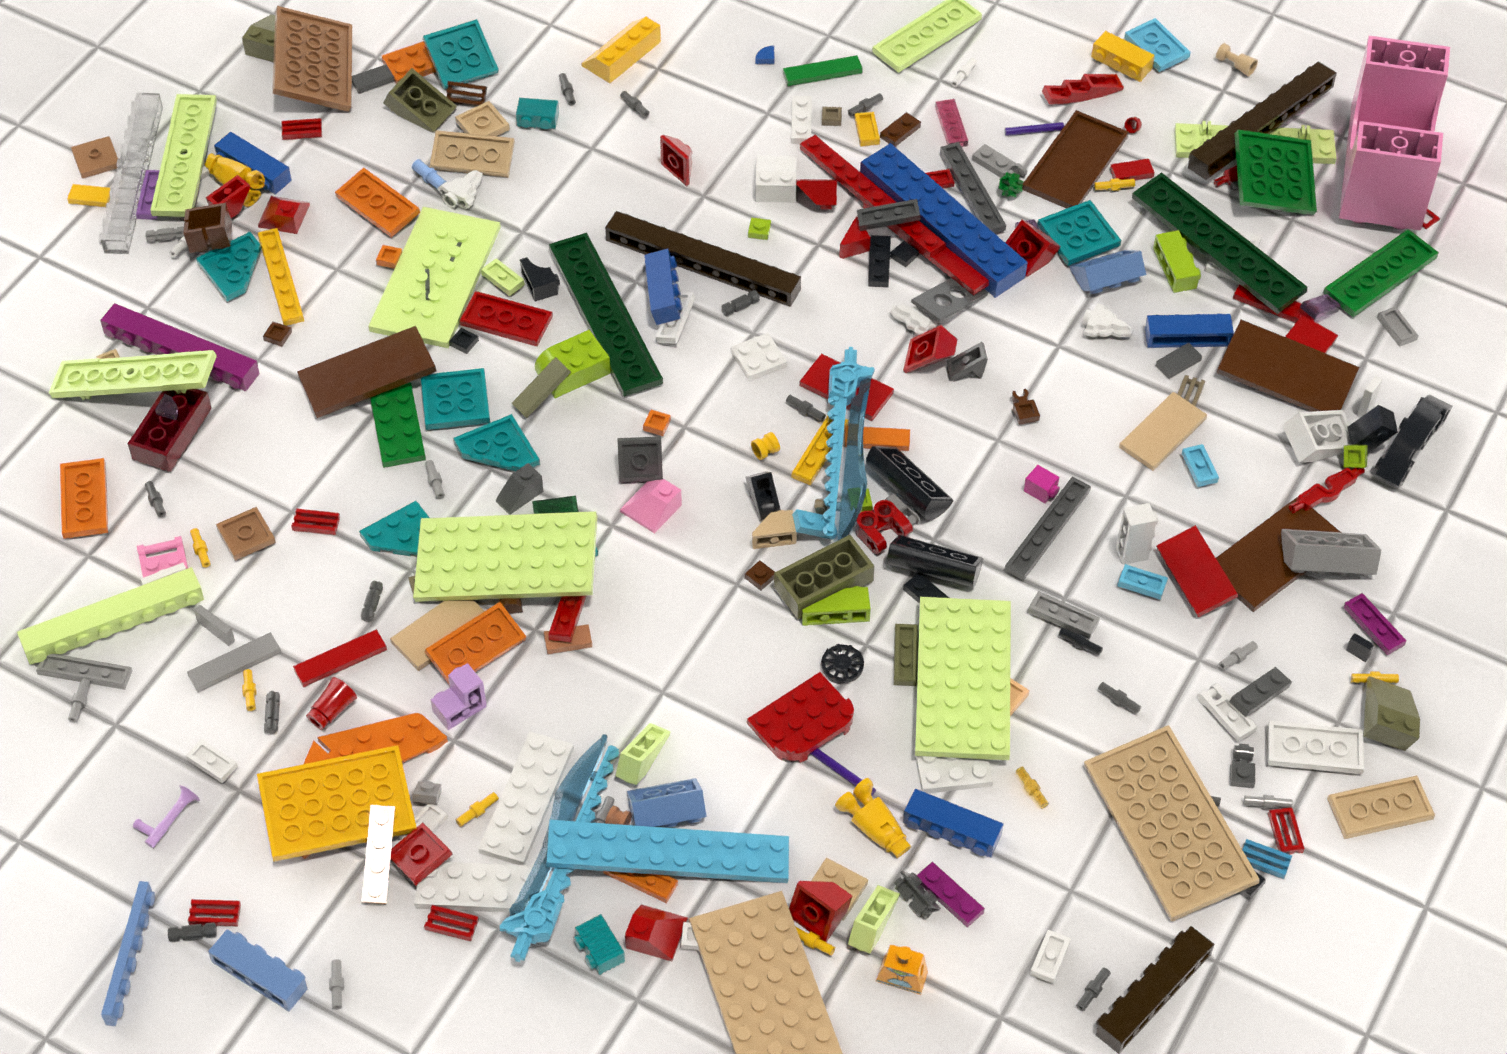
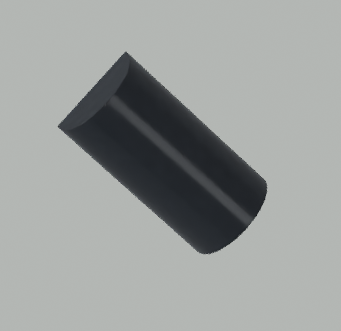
M871 447L866 457V464L926 520L936 519L951 506L954 500L897 447Z
M898 535L890 543L887 556L888 565L974 588L977 583L983 563L982 557Z

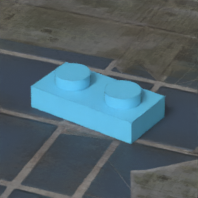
M1204 445L1183 448L1182 456L1197 487L1218 483L1219 476Z
M796 509L792 514L796 532L832 540L838 535L835 525L834 536L831 538L824 536L822 529L829 522L825 521L822 514Z
M1125 564L1118 587L1161 600L1168 577Z

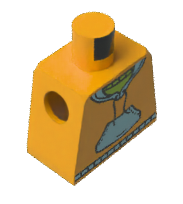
M890 945L882 960L876 982L921 995L928 974L924 954L913 951L907 946Z

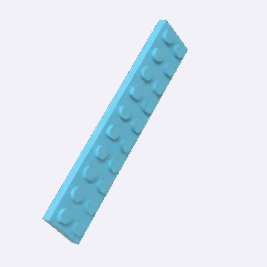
M549 820L546 867L788 883L789 836Z

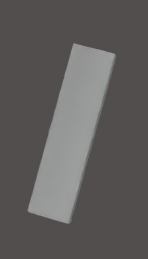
M270 632L187 671V674L196 691L200 692L280 654L281 649Z
M50 654L47 655L44 661L39 663L36 672L38 675L77 682L85 678L90 681V684L125 690L132 674V668L71 656Z

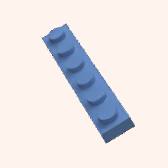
M139 881L101 1016L105 1025L116 1026L118 1018L122 1017L124 995L129 993V977L131 972L135 971V956L143 943L142 931L143 928L148 926V910L155 901V892L152 891L149 882Z

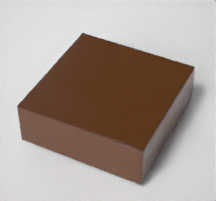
M273 321L264 333L263 340L283 347L291 335L292 329L289 326Z

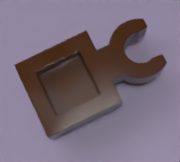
M1023 389V396H1018L1016 391L1012 392L1013 411L1019 425L1040 421V414L1034 399L1028 400L1029 392L1027 389Z

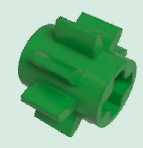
M1006 172L1005 176L999 179L998 189L1003 190V196L1015 198L1016 194L1023 191L1024 181L1019 179V174Z

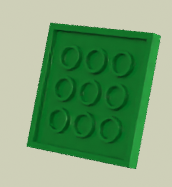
M1237 130L1235 132L1240 205L1314 215L1317 212L1311 140Z

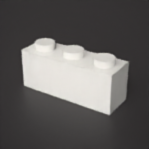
M1150 503L1123 509L1116 549L1123 565L1148 560L1150 550H1152V539L1155 537V526L1158 524L1157 513L1152 511Z

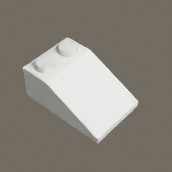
M757 155L756 202L796 203V156Z
M1343 410L1299 412L1282 425L1299 463L1315 462L1343 454L1344 445H1351L1347 428L1350 424Z

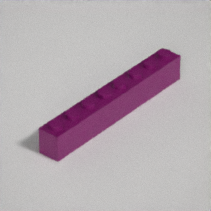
M116 303L111 306L100 320L103 332L108 337H114L127 345L136 346L144 352H150L155 355L213 350L216 354V359L209 377L215 381L229 384L235 389L247 391L260 374L257 360Z

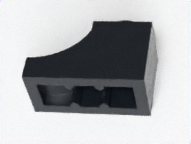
M528 257L520 259L521 274L535 302L558 295L560 280L557 274H553L550 267H539L533 264Z
M765 471L745 477L750 498L754 502L759 520L765 519L771 512L781 510L772 472Z

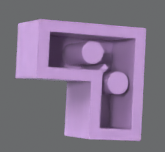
M468 663L462 667L455 668L448 675L450 688L437 693L431 699L433 713L447 730L487 707L483 681Z

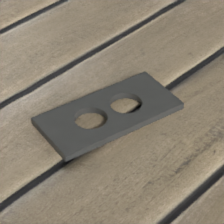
M950 278L913 298L911 303L936 321L941 322L988 296L989 292L983 289L973 296L955 280ZM949 290H960L966 296L962 298L955 297L950 294ZM943 297L949 300L951 304L948 306L940 305L934 298Z

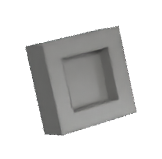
M418 781L413 792V802L437 804L442 784L431 781Z

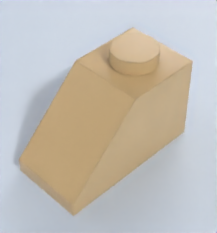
M793 510L771 512L752 532V549L796 544L797 532L792 516Z

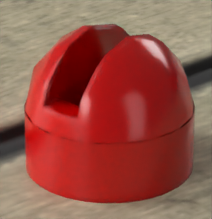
M1130 117L1125 121L1124 126L1129 133H1135L1141 129L1142 122L1138 117Z

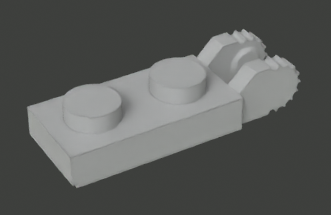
M986 144L972 154L974 162L1000 178L1005 176L1006 172L1016 173L1021 177L1027 175V170L1020 163H1015Z

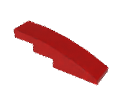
M1083 74L1081 80H1064L1062 85H1044L1042 93L1048 104H1067L1104 97L1122 91L1124 86L1117 74Z

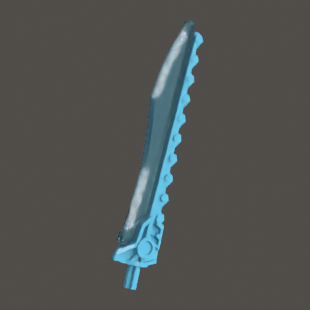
M853 347L845 349L844 362L833 365L829 375L828 402L834 407L827 415L829 419L834 421L827 426L828 432L833 435L826 441L827 446L832 448V450L825 457L827 462L832 464L825 469L826 475L831 477V479L824 484L826 491L831 493L823 499L825 505L830 508L823 514L825 521L829 523L822 529L824 536L830 538L834 536L836 511H839L838 540L848 536L854 527L862 509L867 489L863 454V430L871 378L875 369L874 367L869 368L857 364V350H853ZM860 386V388H859V394L856 395L857 387ZM851 403L841 502H837L846 406Z
M603 734L578 759L562 781L555 794L550 820L573 821L590 781H593L576 822H592L595 820V812L591 809L601 804V796L597 793L607 788V780L603 777L613 772V764L609 761L619 756V749L612 745L608 746L598 771H595L607 745L606 734ZM549 825L533 868L516 901L509 909L510 917L505 918L499 926L500 931H505L507 934L517 938L511 953V957L515 958L517 962L525 960L531 943L547 942L551 938L562 909V903H564V895L560 892L571 886V881L567 874L576 870L555 868L546 889L542 891L552 867H546Z

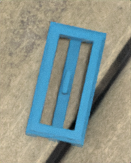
M1246 839L1242 849L1244 854L1260 859V861L1247 857L1251 866L1284 879L1292 855ZM1271 863V864L1276 865V866H1279V867H1281V868H1283V869H1279V868H1277V867H1274V866H1271V865H1268V864Z

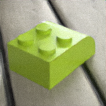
M590 330L547 348L539 355L535 362V371L538 375L555 357L571 371L551 393L554 398H558L611 374L610 357Z

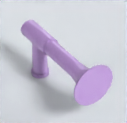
M182 785L179 786L181 794L178 801L155 829L140 819L134 822V829H138L149 836L145 841L151 848L155 847L168 830V827L188 803L195 800L200 801L199 797L190 789Z

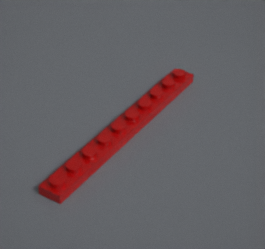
M813 135L800 143L801 151L869 208L897 203L818 136ZM920 221L891 225L929 258L945 249L946 243Z

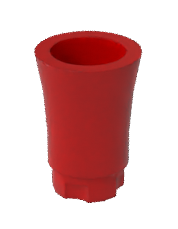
M332 677L324 692L311 706V710L306 717L312 724L322 730L328 724H331L348 705L355 701L357 695L345 682Z

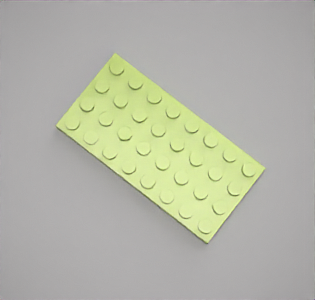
M595 511L421 518L413 598L415 602L593 595L597 513Z
M920 597L915 756L992 760L1010 759L1011 601Z

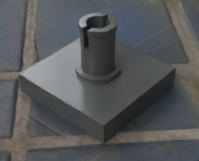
M661 436L617 438L619 482L663 479Z

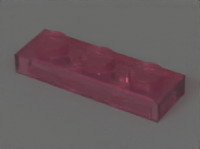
M955 99L936 101L935 108L947 145L959 142L961 147L968 146V138Z

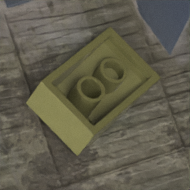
M270 14L250 25L242 37L245 55L270 62L274 61L275 15Z
M413 68L391 89L383 102L399 117L432 133L457 108L451 100Z
M1369 676L1366 686L1363 736L1406 751L1419 739L1420 716L1412 693L1405 688Z

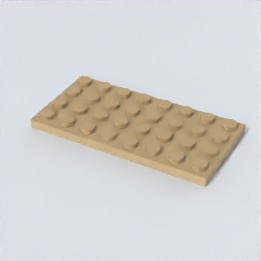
M1169 725L1084 761L1086 770L1171 921H1175L1259 883V877Z
M782 891L689 918V923H691L701 958L735 1054H843Z

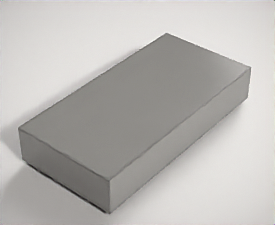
M1396 306L1378 313L1377 319L1399 347L1418 339L1419 335Z
M202 605L194 609L197 622L228 646L235 642L231 627Z

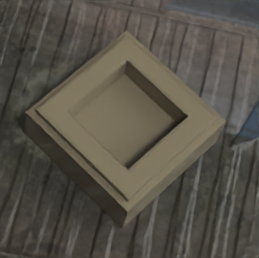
M822 107V126H841L842 107Z

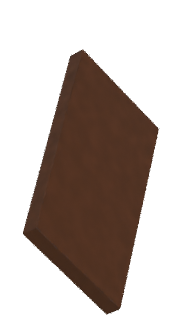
M1076 110L1026 178L1022 190L1066 209L1082 203L1094 187V183L1098 181L1127 140L1129 132Z
M1241 319L1216 373L1313 412L1341 410L1360 367Z
M416 326L297 371L317 418L437 372L435 364Z
M1298 497L1216 557L1238 594L1237 599L1252 612H1255L1307 572H1293L1284 562L1282 529L1340 532L1313 508L1307 511L1302 508L1296 513H1291L1289 505L1295 503Z

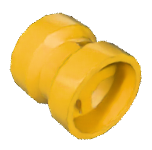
M769 432L763 438L751 441V448L755 456L762 460L769 453L774 454L780 451V444L775 434Z

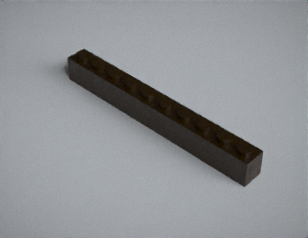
M1319 61L1309 66L1303 73L1296 75L1292 81L1284 84L1278 91L1271 93L1264 101L1257 103L1253 109L1246 111L1239 119L1232 121L1225 129L1218 131L1214 137L1207 139L1197 149H1193L1188 156V169L1207 180L1236 159L1235 132L1237 130L1265 134L1272 133L1334 87L1337 72Z
M616 211L605 227L606 241L644 255L668 249L670 255L675 256L677 266L747 292L756 290L759 296L789 307L792 306L801 291V276L795 273L784 271L775 266H770L758 260L725 250L719 246L711 245L702 240H697L626 213Z

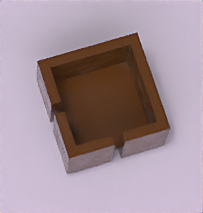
M226 203L185 209L183 234L190 253L204 252L212 247V250L231 247L232 220Z

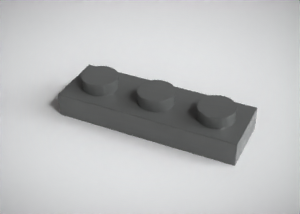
M917 199L857 210L860 231L921 220Z
M1274 667L1233 695L1229 703L1247 717L1288 689L1292 681Z

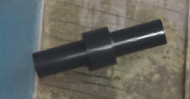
M1063 627L1059 632L1058 636L1073 642L1074 646L1080 649L1085 648L1097 655H1100L1103 647L1089 641L1088 637L1080 633L1077 635Z

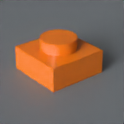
M382 245L376 258V264L395 269L402 254V249Z
M650 410L643 424V431L664 436L671 421V415Z

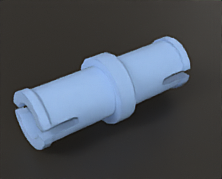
M417 159L412 164V170L422 176L424 182L430 183L437 190L439 186L447 182L437 174L434 168H429L422 160Z

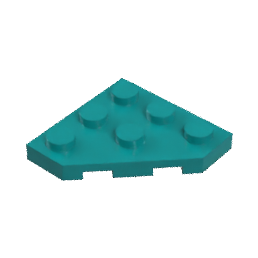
M248 232L232 240L231 247L213 249L197 257V264L228 302L246 292L261 252V245L253 234Z
M512 414L453 438L454 444L463 459L512 471L519 470L527 463L532 467L540 465L539 457Z
M414 501L359 531L360 537L371 551H393V554L411 557V554H418L421 518L430 517L420 504Z

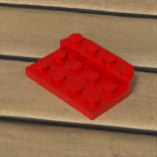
M819 672L747 718V725L781 761L783 759L799 760V763L808 760V754L840 733L846 735L850 731L854 707L849 698L845 699L825 676Z

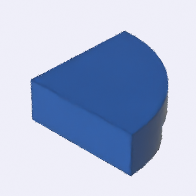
M774 45L759 50L755 57V64H775Z

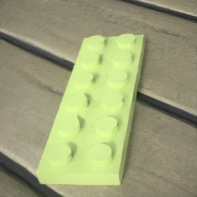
M945 0L874 45L872 52L899 73L980 21L982 13L964 0Z

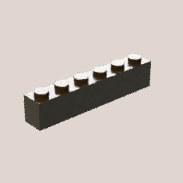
M1190 926L1186 932L1180 931L1175 937L1171 948L1165 947L1158 956L1159 960L1155 965L1150 963L1143 972L1144 976L1139 981L1135 979L1129 986L1128 993L1124 997L1119 996L1112 1005L1113 1009L1108 1014L1104 1012L1097 1020L1096 1036L1118 1054L1122 1052L1211 956L1215 944L1194 927Z

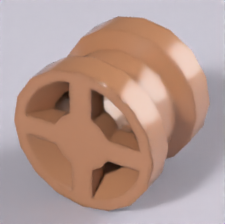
M613 805L607 814L605 824L629 825L632 812L627 810L623 812L619 807Z

